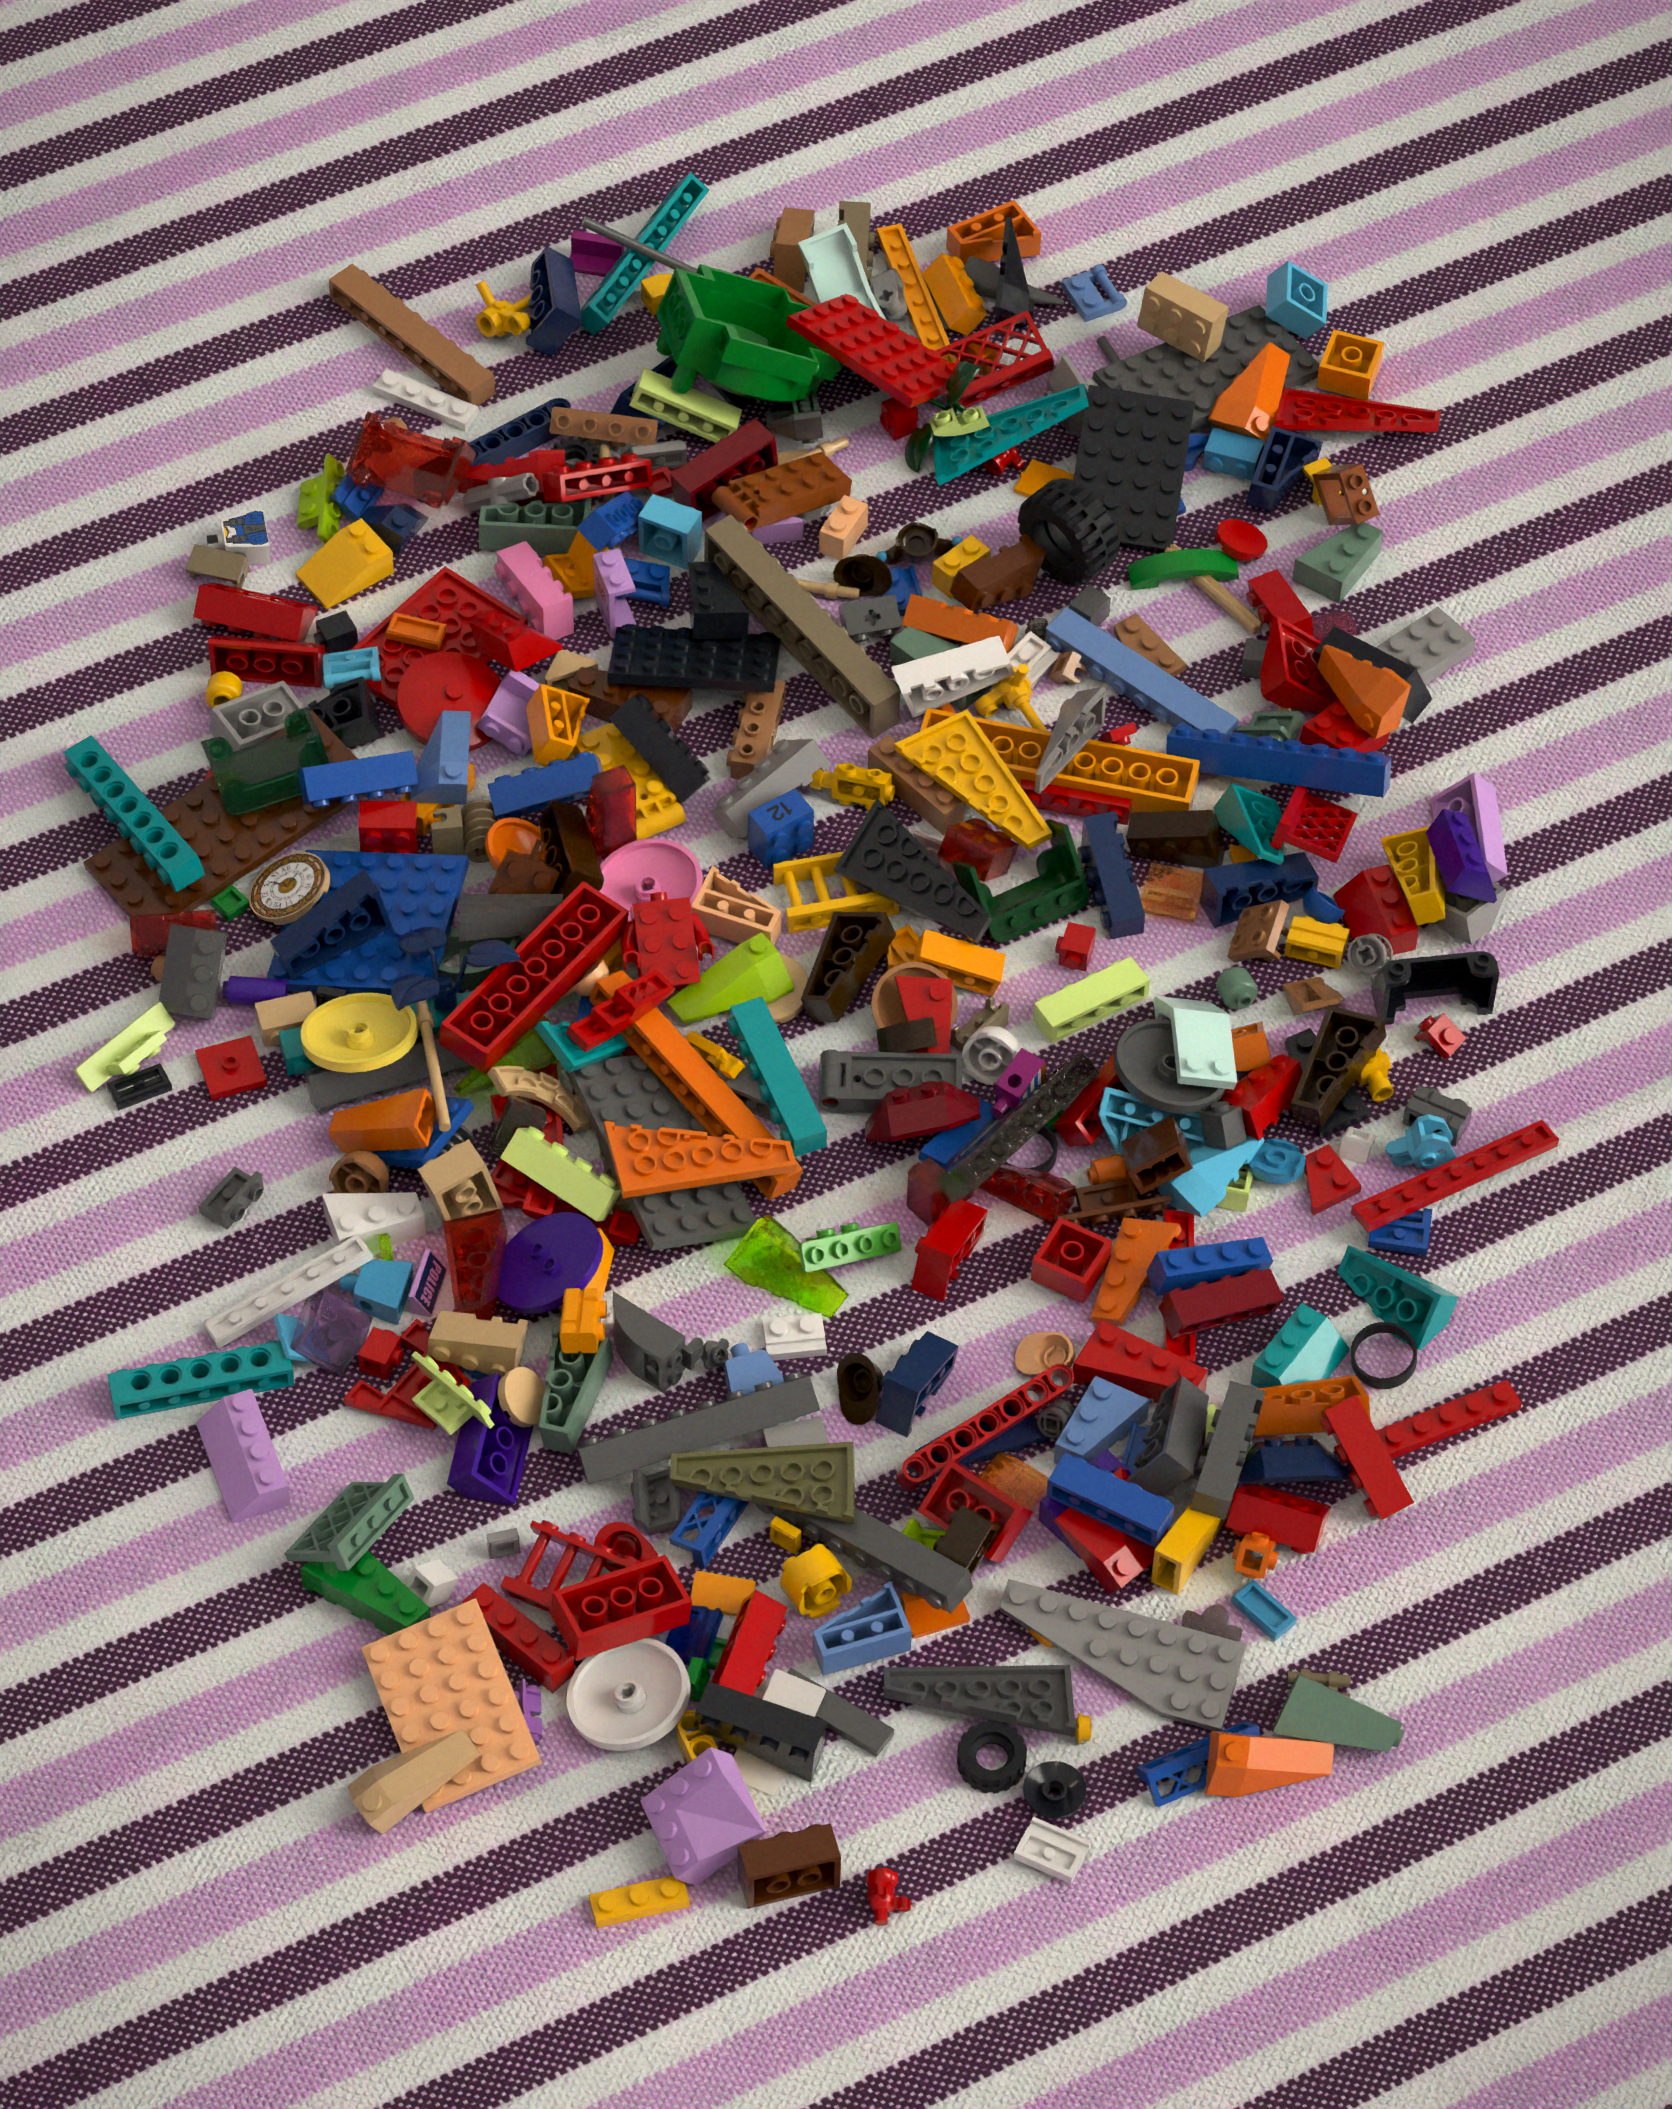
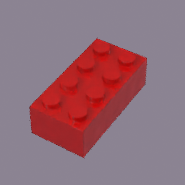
M665 1554L553 1591L550 1615L575 1661L688 1624L692 1600Z

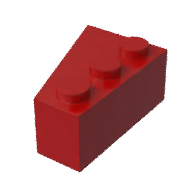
M1283 1054L1275 1056L1266 1065L1251 1071L1247 1077L1236 1084L1234 1090L1225 1089L1223 1096L1218 1102L1226 1101L1229 1105L1240 1106L1246 1135L1260 1141L1264 1137L1263 1130L1269 1124L1274 1126L1279 1121L1278 1115L1284 1109L1290 1110L1292 1108L1291 1101L1303 1073L1300 1062Z

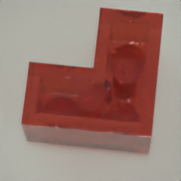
M929 1157L922 1163L913 1165L908 1172L906 1207L928 1227H930L933 1221L937 1222L939 1220L943 1207L945 1205L949 1207L956 1197L965 1201L973 1197L974 1178L955 1161L944 1170Z

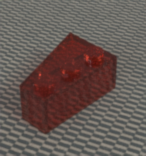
M216 909L134 915L129 918L132 952H139L140 957L154 956L156 951L167 950L170 923L218 931Z

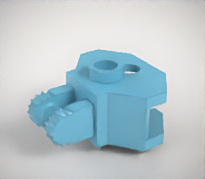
M1429 1114L1417 1117L1411 1128L1405 1130L1406 1136L1397 1138L1395 1141H1389L1387 1146H1385V1150L1388 1156L1391 1157L1393 1165L1398 1167L1415 1163L1417 1169L1422 1167L1434 1169L1456 1159V1152L1450 1144L1453 1136L1444 1118Z

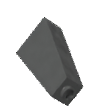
M460 894L459 941L531 934L563 902V894Z

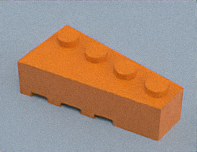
M915 594L910 595L901 624L905 628L910 626L945 641L958 643L960 647L982 641L986 638L1000 636L1007 654L1013 648L1019 629L1011 620L1001 618V621H999L998 618L992 617L989 614L980 612L977 615L966 608L956 605L950 607L944 602Z
M1356 1375L1259 1388V1390L1266 1392L1253 1437L1325 1432L1320 1423V1420L1323 1418L1320 1412L1354 1394H1357L1371 1421L1369 1396Z

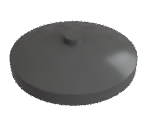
M1145 1020L1128 1028L1120 1037L1114 1053L1115 1071L1125 1088L1140 1101L1162 1111L1189 1114L1210 1108L1213 1103L1218 1102L1225 1092L1223 1088L1177 1083L1171 1020Z

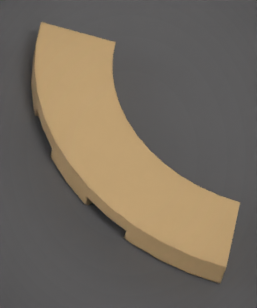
M520 1066L493 1067L487 1073L501 1097L522 1096L541 1102L558 1113L568 1123L574 1133L592 1128L577 1095H573L561 1086L562 1082L542 1072L536 1074L526 1071L524 1067Z

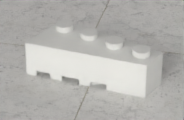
M1000 636L986 638L982 641L891 667L913 718L926 713L927 708H938L1015 675Z

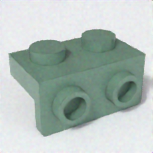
M1256 711L1253 713L1249 726H1238L1236 732L1244 733L1247 737L1253 738L1269 736L1274 738L1275 741L1282 742L1297 740L1305 717L1300 711Z

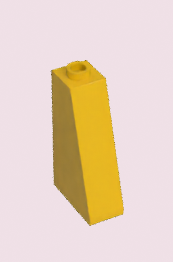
M1192 1502L1154 1551L1151 1582L1176 1595H1179L1226 1521L1191 1510Z

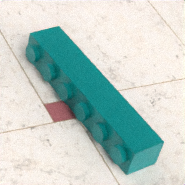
M763 997L730 1006V1019L726 1021L731 1036L735 1035L738 1040L739 1054L742 1058L746 1057L749 1063L748 1071L753 1081L757 1080L759 1094L763 1103L768 1102L770 1118L774 1125L779 1126L781 1140L790 1141L794 1157L827 1147V1129Z

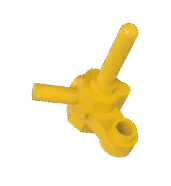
M485 280L476 284L486 304L483 311L476 315V325L481 334L488 338L495 335L502 338L509 333L518 336L528 330L530 318L521 311L528 308L529 299L532 294L511 304L506 300L495 301Z
M1020 664L1018 669L1016 666H1012L1015 675L992 684L994 689L974 703V707L979 715H983L985 718L996 714L999 710L997 706L1005 703L1007 708L1012 709V711L1021 710L1032 728L1048 731L1029 704L1033 691L1031 690L1030 680L1026 676L1029 671V667L1026 664Z

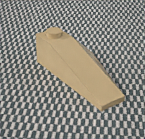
M461 1729L372 1766L352 1782L348 1789L353 1803L368 1824L381 1834H384L481 1755V1753L465 1731Z

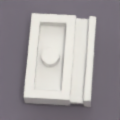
M1030 631L1007 655L1011 665L1016 666L1017 669L1020 664H1026L1029 667L1026 676L1030 680L1032 689L1055 665L1061 653L1054 652L1049 644Z
M822 1313L762 1318L765 1348L773 1361L827 1355Z
M1033 1817L1030 1826L1026 1829L1014 1851L1013 1859L1071 1884L1084 1861L1087 1851L1090 1849L1091 1841Z

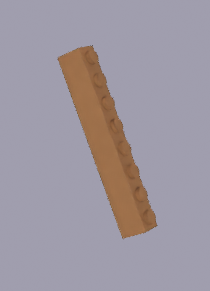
M351 264L329 279V291L332 300L454 397L479 406L495 395V377L489 369L482 367L472 355L466 354L458 348L454 341L448 340L435 326L429 325L417 312L410 310L401 299L391 295L382 284L376 283L364 270H360L354 264Z

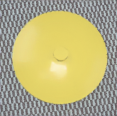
M356 993L332 999L313 1010L301 1027V1042L305 1055L322 1068L346 1073L371 1071L399 1060L413 1047L418 1036L417 1020L411 1007L408 1005L398 1011L393 1003L392 996L380 993Z

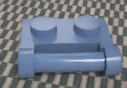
M1102 264L1095 265L1090 271L1062 280L1061 288L1084 322L1122 310L1127 305L1126 298L1123 294L1118 293L1107 277V271ZM1094 282H1099L1110 298L1109 301H1104L1093 285Z

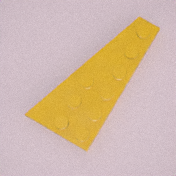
M968 709L894 744L895 751L1025 849L1029 850L1052 839V831Z

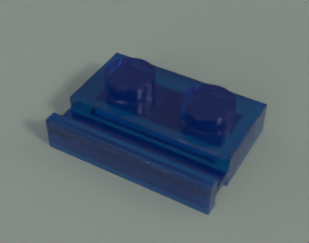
M692 1605L689 1623L670 1629L665 1644L679 1655L684 1665H689L692 1657L704 1658L707 1664L724 1616L721 1609L709 1610L708 1607Z

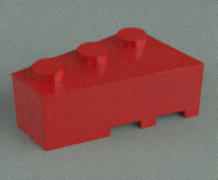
M958 1197L952 1201L949 1207L946 1205L943 1207L939 1220L931 1223L926 1237L921 1236L916 1244L915 1253L918 1254L911 1285L912 1290L941 1302L944 1301L947 1296L946 1291L949 1279L953 1281L957 1279L959 1271L955 1270L962 1259L968 1260L983 1234L988 1213L987 1209Z

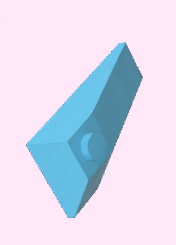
M1246 1135L1247 1140L1229 1149L1203 1146L1189 1152L1193 1169L1158 1186L1157 1188L1161 1196L1171 1195L1172 1202L1169 1206L1202 1218L1224 1199L1227 1194L1225 1188L1230 1182H1236L1240 1176L1238 1170L1242 1165L1248 1164L1264 1143V1138L1258 1141Z

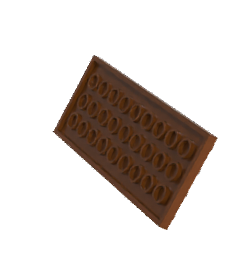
M311 710L159 811L198 855L205 876L176 892L170 884L164 885L156 868L153 870L149 868L143 858V853H136L129 837L127 839L120 837L84 861V867L150 940L168 928L170 923L174 924L352 804L353 802L340 804V800L330 801L329 806L313 808L312 804L303 805L297 772L305 767L358 758Z

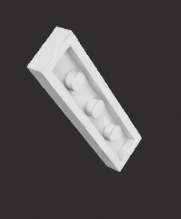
M388 369L383 372L373 385L374 394L463 431L468 429L479 414V407Z

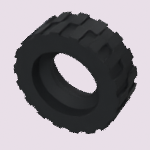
M991 1720L990 1722H979L978 1725H973L967 1732H964L961 1736V1742L959 1741L957 1753L958 1771L963 1776L964 1782L969 1783L971 1788L975 1790H981L983 1793L993 1792V1794L1003 1790L1007 1791L1013 1785H1017L1020 1777L1024 1775L1027 1758V1747L1024 1745L1022 1735L1017 1733L1018 1730L1014 1727H1009L1007 1723H998ZM987 1744L999 1745L1007 1753V1762L997 1770L985 1769L977 1761L976 1754L978 1750Z

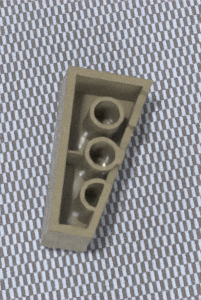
M840 201L838 226L847 223L857 243V251L869 286H871L872 270H867L868 266L873 267V251H869V248H874L875 232H870L871 203Z

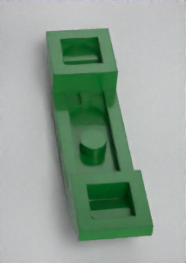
M1185 549L1164 552L1143 558L1127 566L1131 590L1158 587L1159 580L1211 575L1216 581L1239 579L1236 559L1225 554L1223 551L1211 549Z

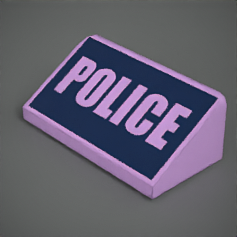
M427 1248L423 1251L408 1300L410 1313L431 1317L447 1273V1268Z

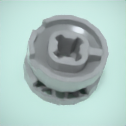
M1375 933L1355 938L1351 942L1347 953L1349 964L1353 970L1359 974L1367 975L1378 973L1386 963L1392 961L1393 950L1387 938Z

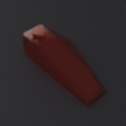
M959 1156L956 1159L955 1177L1051 1225L1054 1224L1058 1216L1066 1215L1075 1202L1076 1186L1065 1178H1059L1051 1173Z

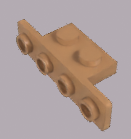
M555 406L551 412L549 431L552 434L583 437V442L588 439L593 444H599V440L610 441V446L625 447V443L647 446L656 444L658 420Z

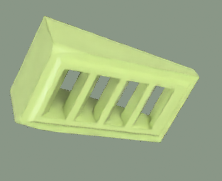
M1247 1164L1242 1165L1240 1169L1248 1170V1172L1238 1170L1239 1178L1236 1182H1230L1225 1188L1227 1194L1217 1204L1218 1207L1240 1212L1246 1211L1253 1177Z

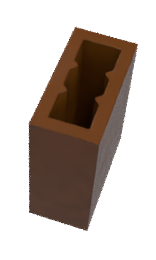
M1172 1115L1120 1142L1127 1172L1141 1195L1193 1169L1186 1138Z

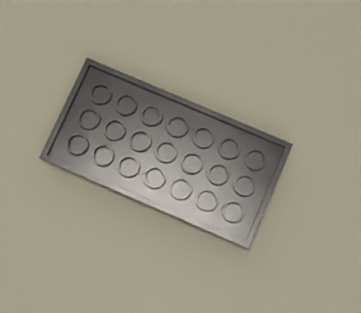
M1257 305L1226 318L1220 347L1205 362L1165 342L1095 370L1092 379L1100 387L1194 401L1192 430L1210 422L1207 419L1217 397L1233 383V379L1237 375L1241 374L1248 367L1249 362L1268 342L1273 343L1291 355L1283 388L1291 389L1318 378L1320 364L1282 326L1267 317L1266 311L1260 305Z
M638 1054L604 1059L571 1073L565 1071L616 1179L617 1175L604 1131V1121L615 1122V1126L623 1127L637 1124L642 1125V1129L659 1130L661 1127L707 1132ZM737 1181L626 1198L651 1251L757 1235L760 1228Z

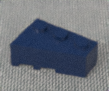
M1272 426L1253 476L1245 504L1271 512L1306 475L1303 472L1304 466L1318 460L1323 442Z

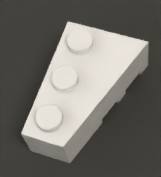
M416 1192L322 1194L324 1215L336 1246L356 1234H359L370 1251L426 1236L425 1215Z

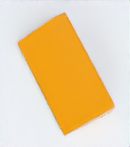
M696 1571L691 1592V1608L737 1616L743 1600L756 1590V1582L748 1579Z

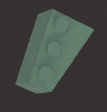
M1366 522L1352 524L1296 558L1293 581L1340 604L1381 553L1383 531Z

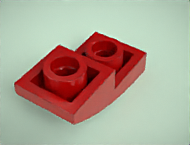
M1133 721L1103 733L1097 741L1125 746L1131 743L1129 735L1138 731Z

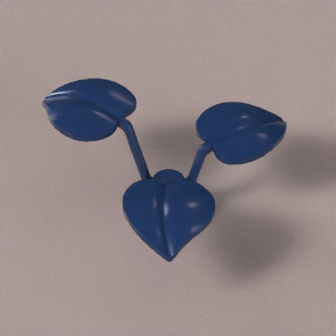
M435 927L415 929L403 934L399 938V949L411 955L422 954L428 951L435 979H431V977L424 978L419 974H408L399 977L393 982L391 987L393 1003L396 1009L400 1011L410 1004L433 997L434 1007L437 1010H452L457 1006L456 993L461 992V982L467 963L472 967H489L520 961V956L512 947L500 940H485L475 943L470 947V954L464 955L455 983L449 976H440L433 950L442 948L447 944L445 932Z

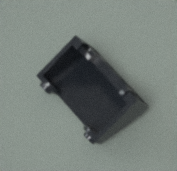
M1485 951L1389 961L1372 980L1371 991L1377 1017L1384 1019L1385 1025L1394 1024L1396 1012L1405 1011V999L1459 994L1461 1005H1467V1002L1473 1004L1477 1008L1478 1015L1492 1014L1500 973L1497 961L1492 954Z

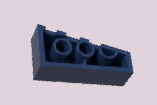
M546 246L531 266L530 289L533 293L529 299L528 307L533 309L532 317H529L531 334L526 336V344L552 357L571 333L579 329L582 318L573 261Z
M1304 852L1284 855V861L1281 865L1265 859L1205 868L1203 870L1200 905L1213 927L1217 928L1238 921L1243 908L1283 900L1289 904L1304 899L1311 887H1318L1319 876Z

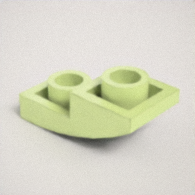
M981 405L975 408H968L957 416L953 408L946 411H940L928 419L934 435L943 437L964 435L990 426Z

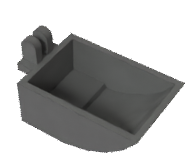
M613 1291V1338L619 1356L635 1376L665 1393L671 1385L675 1386L679 1382L685 1367L691 1371L694 1369L695 1363L703 1355V1340L701 1338H694L688 1345H685V1336Z

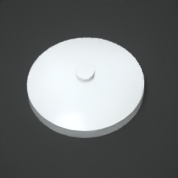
M644 1638L585 1658L574 1672L568 1685L566 1695L568 1714L577 1732L586 1741L599 1748L612 1751L639 1749L661 1739L680 1721L690 1699V1679L683 1661L672 1648L657 1640Z

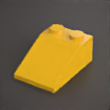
M361 518L339 530L295 574L300 582L327 610L393 574V552Z

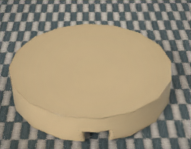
M526 1367L510 1369L500 1378L497 1392L499 1404L503 1412L507 1411L511 1416L508 1419L513 1424L520 1427H531L540 1422L543 1395L546 1389L541 1378L534 1371Z

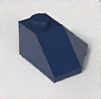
M407 503L369 506L359 519L362 518L392 552L399 556L428 521L429 517Z

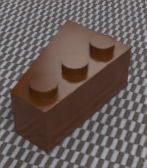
M1027 534L1019 537L1020 542L1009 548L1007 545L999 548V554L989 559L984 556L959 569L950 592L971 611L1027 597L1033 590L1034 582L1046 553Z

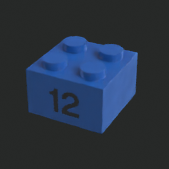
M795 788L748 812V848L766 870L773 867V864L786 861L788 858L798 853H803L813 846L814 810Z

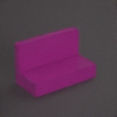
M573 230L569 258L573 261L574 272L605 277L624 253V246L599 234Z

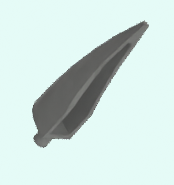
M969 256L967 263H964V269L974 282L973 287L976 293L996 298L1000 268L990 262ZM1027 284L1030 293L1029 303L1039 305L1064 304V300Z

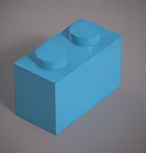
M1213 427L1204 449L1202 468L1252 481L1264 449L1265 440Z

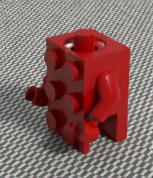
M656 892L650 894L651 902L632 904L630 908L631 920L625 924L620 941L623 954V969L627 970L628 963H635L639 978L657 970L676 988L675 991L682 990L689 984L701 983L698 960L703 961L702 954L704 953L711 954L712 959H715V946L710 941L708 931L699 916L691 913L690 898L668 899L667 892Z

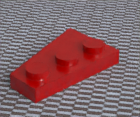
M895 976L894 979L899 990L907 1022L928 1017L934 1018L938 1046L916 1053L949 1054L953 979Z

